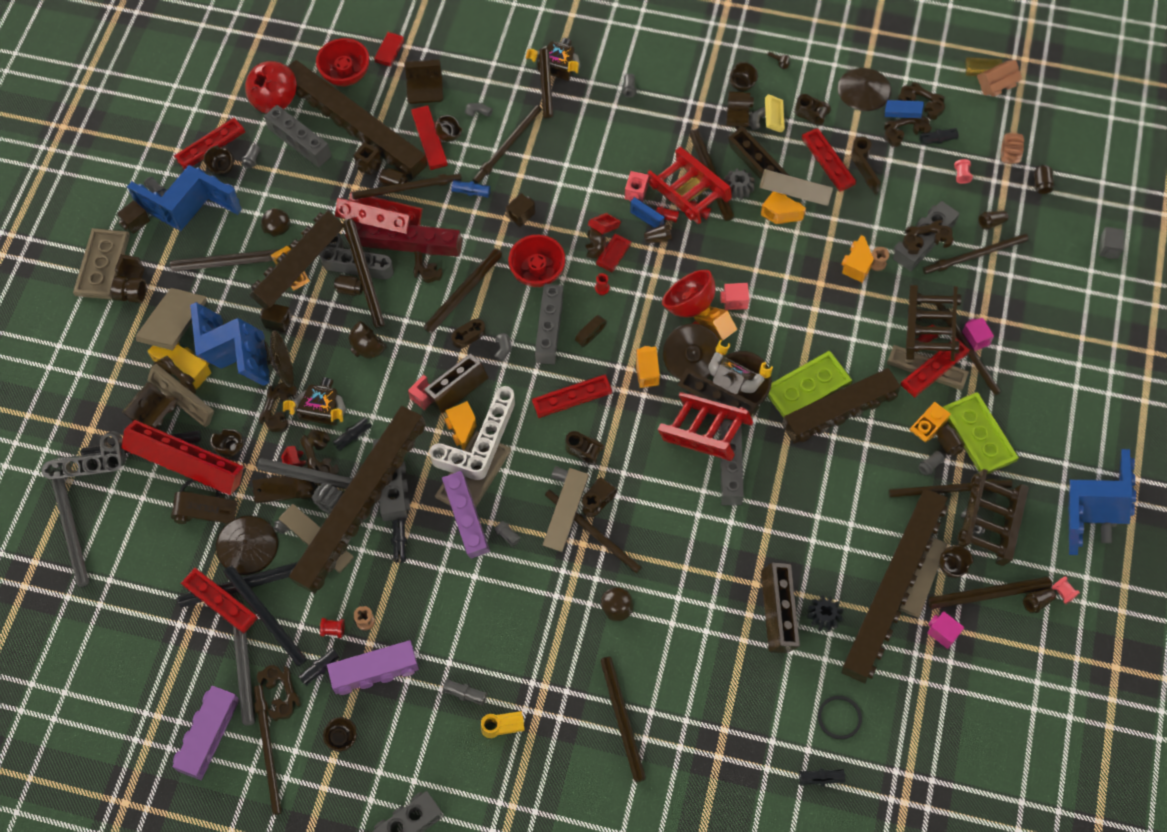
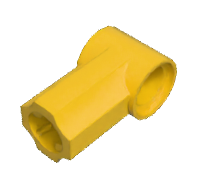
M522 711L500 715L487 714L481 720V732L487 738L525 731ZM493 722L497 727L494 730H488L485 728V725Z

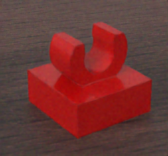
M287 446L281 455L282 463L304 467L306 460H299L304 453L303 451H296L295 446Z

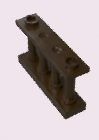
M910 285L906 341L907 360H914V354L919 352V350L951 351V361H955V353H959V341H955L957 306H961V294H957L958 286H954L953 296L922 295V293H918V285ZM921 303L953 304V311H921V309H917V305H921ZM920 318L952 319V327L920 326V324H916V320H920ZM920 334L952 335L951 343L919 342V340H915V337Z
M983 469L978 474H975L971 480L972 490L963 527L957 537L958 545L966 547L972 543L992 551L997 556L996 564L1004 566L1013 560L1029 487L1021 484L1015 489H1007L987 481L988 470ZM983 488L1007 497L1010 501L1009 507L1005 508L982 499ZM979 506L1003 515L1006 519L1004 526L1002 527L977 517ZM977 525L1000 534V544L997 545L972 535L974 526Z

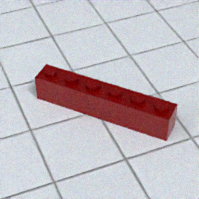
M136 420L124 429L121 449L131 454L140 456L228 495H231L240 486L244 468L240 464Z

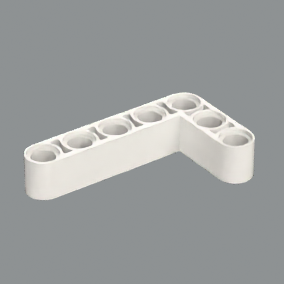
M508 386L500 387L497 390L471 453L444 444H434L429 451L432 464L436 468L452 473L462 471L465 477L474 480L483 479L487 475L515 406L513 390ZM503 397L510 398L508 400H502ZM496 414H502V415H503V416H501V417H499V418H498V417H494ZM489 431H495V432H496V433L493 434V435L487 434ZM483 448L489 449L487 452H480ZM437 454H444L441 458L435 457ZM456 460H462V463L455 464L454 462ZM475 466H481V467H482V468L479 469V470H474V469H473V467H475Z

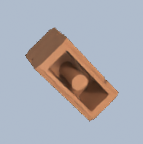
M1009 60L978 74L977 78L979 84H981L980 87L983 94H991L994 97L1001 94V90L1004 88L1008 90L1016 87V83L1022 80L1017 61Z

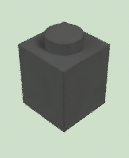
M1105 227L1100 236L1099 256L1108 259H1118L1124 249L1125 230Z

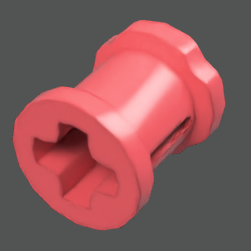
M961 159L954 163V168L957 170V183L966 184L972 181L973 175L970 173V160Z
M1066 576L1051 587L1064 599V604L1069 603L1080 594L1078 590H1075L1070 585Z

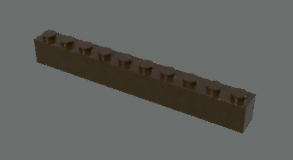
M298 60L293 61L288 66L295 75V93L299 98L307 100L313 108L319 109L325 117H330L338 127L342 126L350 136H355L362 144L365 142L378 149L380 155L385 158L389 165H394L400 172L405 173L411 179H414L428 166L426 155Z
M401 405L289 575V578L295 584L314 595L317 590L323 587L328 573L334 570L336 561L347 550L349 541L358 533L360 524L369 516L370 509L380 499L382 490L390 484L394 472L401 467L407 452L412 450L414 441L418 435L423 433L426 423L422 415Z
M924 488L843 665L842 674L866 684L868 678H873L877 669L874 666L876 659L881 660L885 648L882 647L884 641L889 642L894 631L890 629L892 623L897 624L902 613L898 611L900 605L905 606L910 595L906 591L909 586L913 588L918 577L914 575L916 569L921 570L926 558L922 557L924 551L929 552L933 544V540H930L932 534L937 535L941 526L938 520L940 516L944 518L949 507L945 505L947 497Z

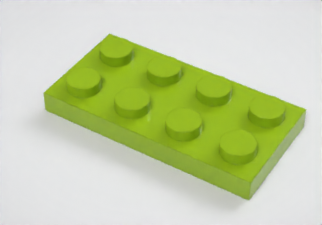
M829 350L772 382L768 397L784 418L785 415L845 388L852 383V379Z
M978 392L943 406L951 414L948 419L949 424L959 434L965 444L966 452L979 472L986 469L988 470L987 474L1017 462L1019 457Z

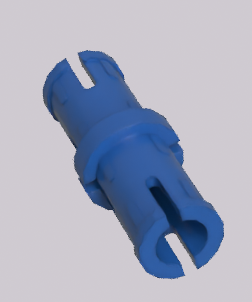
M454 180L452 183V192L489 198L490 186L475 184L472 181L468 183Z

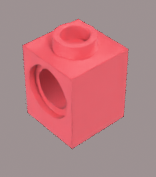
M634 171L630 172L625 187L626 200L631 201L635 197L643 203L648 188L649 175Z
M748 283L724 284V291L720 292L721 303H724L725 310L748 309Z

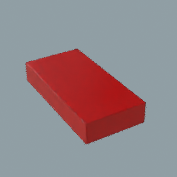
M387 32L374 57L375 63L391 67L405 41L404 36Z
M608 213L594 217L588 222V226L602 234L619 228L621 224L620 220Z
M614 234L605 247L604 252L597 259L596 265L613 273L630 248L631 241Z

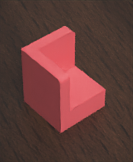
M425 375L408 390L410 400L423 410L431 404L424 390L430 385Z

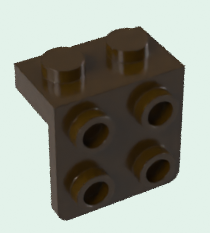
M440 59L404 62L407 81V102L409 104L442 102L443 82Z
M147 382L122 413L132 422L136 420L153 428H158L163 422L162 418L174 410L178 399L175 396L164 395L152 383Z

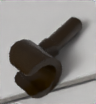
M770 51L768 52V56L779 61L778 65L780 68H788L790 64L788 55H782L781 57Z

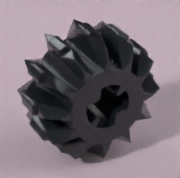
M823 595L820 596L819 601L813 599L812 605H809L807 609L810 612L807 615V619L813 620L811 626L818 625L819 632L822 631L823 627H825L827 632L831 631V627L837 629L838 623L843 620L841 616L843 609L838 608L839 601L833 603L832 596L825 600Z

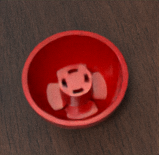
M339 38L326 43L319 50L316 57V66L321 76L329 83L341 87L351 86L358 83L367 73L369 53L366 47L359 41L350 38Z
M277 61L262 62L256 65L246 78V96L251 105L262 113L267 114L276 105L284 110L295 96V75L283 63Z
M530 235L517 241L511 248L508 257L509 267L514 277L522 284L535 288L544 287V284H552L563 272L565 253L562 246L553 238L545 235Z
M699 270L686 275L669 288L662 299V305L670 313L679 317L688 318L701 314L704 310L708 309L715 296L716 287L713 275L709 270Z

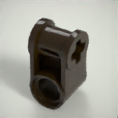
M801 94L797 98L794 112L798 117L810 121L814 125L821 126L825 122L824 118L831 112V107L828 103L813 98L808 94Z
M577 431L569 432L565 438V450L567 453L590 465L596 464V458L600 451H603L605 448L598 440L589 438ZM577 441L579 444L573 446L570 442Z
M598 478L582 498L583 513L588 517L597 516L612 501L618 489L604 478Z

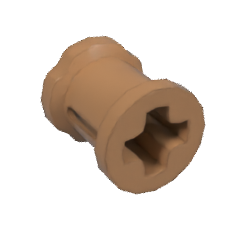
M876 247L872 252L874 260L871 268L875 271H882L887 265L886 261L889 258V251L884 247Z
M360 606L354 611V620L359 629L366 631L373 628L375 618L370 608Z

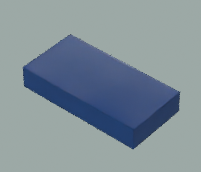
M887 100L885 117L922 118L924 101Z
M635 197L631 200L630 213L653 228L664 224V216Z

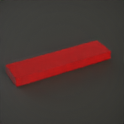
M429 106L412 109L411 113L430 170L448 166L439 136L435 131V124Z
M234 117L175 154L174 158L185 170L188 165L194 166L202 161L204 154L209 148L213 146L222 148L244 134L245 129Z
M819 128L802 134V140L839 192L856 185V180Z
M959 341V353H955V361H951V351H938L906 377L900 385L914 398L917 397L969 354L970 349Z
M606 374L533 398L532 404L539 419L612 394V388Z
M196 568L181 582L183 587L243 634L258 619L253 612Z

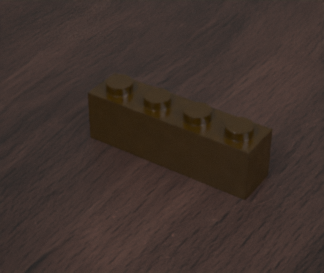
M743 126L728 137L730 148L760 180H762L764 169L790 176Z
M686 368L678 383L679 387L698 397L736 408H745L749 411L752 420L760 407L746 398L716 385L711 380Z
M771 563L761 570L769 652L789 653L800 647L791 564Z

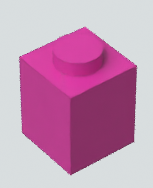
M983 317L967 321L962 330L974 351L989 346L994 338Z
M943 611L939 617L935 615L928 624L931 628L927 634L949 649L965 627Z

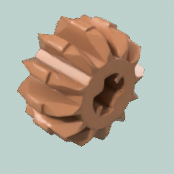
M1012 132L1004 135L1000 151L1003 163L1017 164L1021 161L1024 151V137L1022 134Z

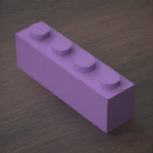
M462 471L442 477L467 555L472 559L490 552Z
M410 640L327 664L332 689L335 694L339 695L349 694L356 688H369L373 686V683L380 681L382 683L390 682L394 677L400 675L403 677L410 676L419 670Z
M211 686L210 690L206 691L202 700L203 705L200 711L198 710L195 713L190 731H187L184 735V744L173 758L172 767L185 775L202 780L240 701L235 694L215 686Z

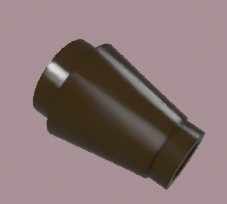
M1006 211L983 212L979 216L978 222L982 229L990 230L1007 222L1008 214Z
M663 224L644 232L646 243H663L672 240L670 226Z
M1052 588L1028 593L1023 599L1024 607L1030 613H1039L1056 599V593Z

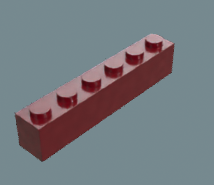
M354 221L362 247L406 252L417 251L425 254L460 257L463 243L460 230L409 225L408 233L404 234Z

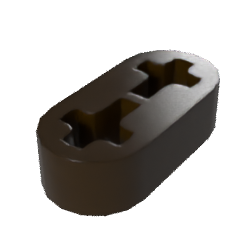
M600 315L595 316L580 330L575 341L582 347L587 346L605 328L607 321Z
M473 319L454 330L451 334L453 345L457 348H464L483 337L486 332L484 322L480 319ZM476 326L477 328H480V330H474L473 327ZM457 337H463L464 340L461 341L460 339H457Z

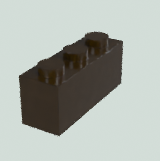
M470 353L424 390L431 403L443 414L446 412L445 410L450 409L489 377L482 363Z

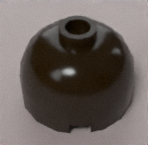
M362 321L356 323L350 330L348 336L349 343L352 346L350 351L356 357L361 355L364 358L372 359L382 354L387 346Z

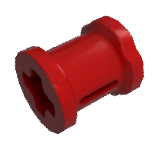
M327 618L321 619V637H325V635L338 636V638L343 637L345 630L344 619L339 621L327 620Z

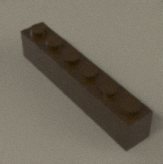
M329 210L324 214L320 212L313 219L315 224L312 227L308 225L301 232L303 237L299 241L295 239L288 246L291 250L287 254L283 252L276 259L278 264L274 268L270 266L263 273L265 278L262 281L257 280L250 287L253 291L249 296L266 311L272 307L344 228V224Z
M887 368L785 415L782 425L794 444L799 441L805 442L816 433L822 434L833 425L839 426L848 418H856L865 410H873L880 406L882 402H890L896 399L901 386L890 369Z

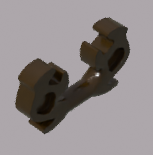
M912 82L911 86L902 87L897 99L898 101H915L916 95H921L931 101L926 104L924 112L929 111L927 118L936 120L944 112V96L933 94L923 89L916 82Z
M922 116V118H902L897 121H888L884 126V129H886L884 139L891 144V147L900 146L905 134L902 130L897 129L907 124L914 125L912 130L916 135H918L919 131L930 133L932 127L930 126L929 119Z
M942 220L920 227L910 226L905 229L904 233L906 235L902 244L909 254H918L920 248L923 247L924 241L922 237L917 236L933 232L936 233L934 237L935 244L938 245L939 242H945L943 248H947L954 241L952 229L942 225Z
M414 251L415 267L413 273L415 278L417 279L418 274H420L426 283L436 280L440 281L443 276L442 269L439 268L438 271H435L437 269L436 263H430L427 268H424L422 261L424 253Z
M165 356L153 363V365L158 364L170 375L173 373L184 387L194 395L196 394V389L192 384L195 380L190 375L181 371L170 357Z
M283 382L278 384L274 390L272 386H269L264 410L259 416V422L262 425L265 421L270 432H285L288 429V420L281 422L282 419L286 418L284 413L276 412L272 416L271 411L277 398H280L283 403L289 400L291 395L294 399L298 396L295 386L289 388Z
M313 429L307 437L305 434L301 437L300 443L306 451L308 469L337 475L339 472L338 465L335 464L332 467L330 464L332 460L329 458L323 459L320 463L316 459L313 446L316 450H323L327 446L330 437L325 431L321 432Z
M269 665L263 671L257 673V681L260 685H263L265 680L268 681L265 685L267 689L276 687L278 680L284 685L287 694L286 701H282L280 698L275 699L271 703L273 706H276V710H268L270 717L274 721L289 719L294 712V703L298 707L301 706L300 698L295 693L291 682V672L286 666L283 667L284 673L275 665Z

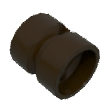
M115 276L111 285L113 300H128L133 303H142L146 296L145 280L141 278H131L128 280L124 276Z

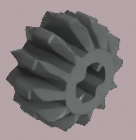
M736 168L735 172L730 170L724 178V182L731 187L733 200L736 197L742 200L743 196L748 198L750 193L754 191L755 180L752 178L751 172L746 173L745 169L739 171Z
M322 483L314 491L312 499L318 505V508H321L330 515L343 493L331 484Z

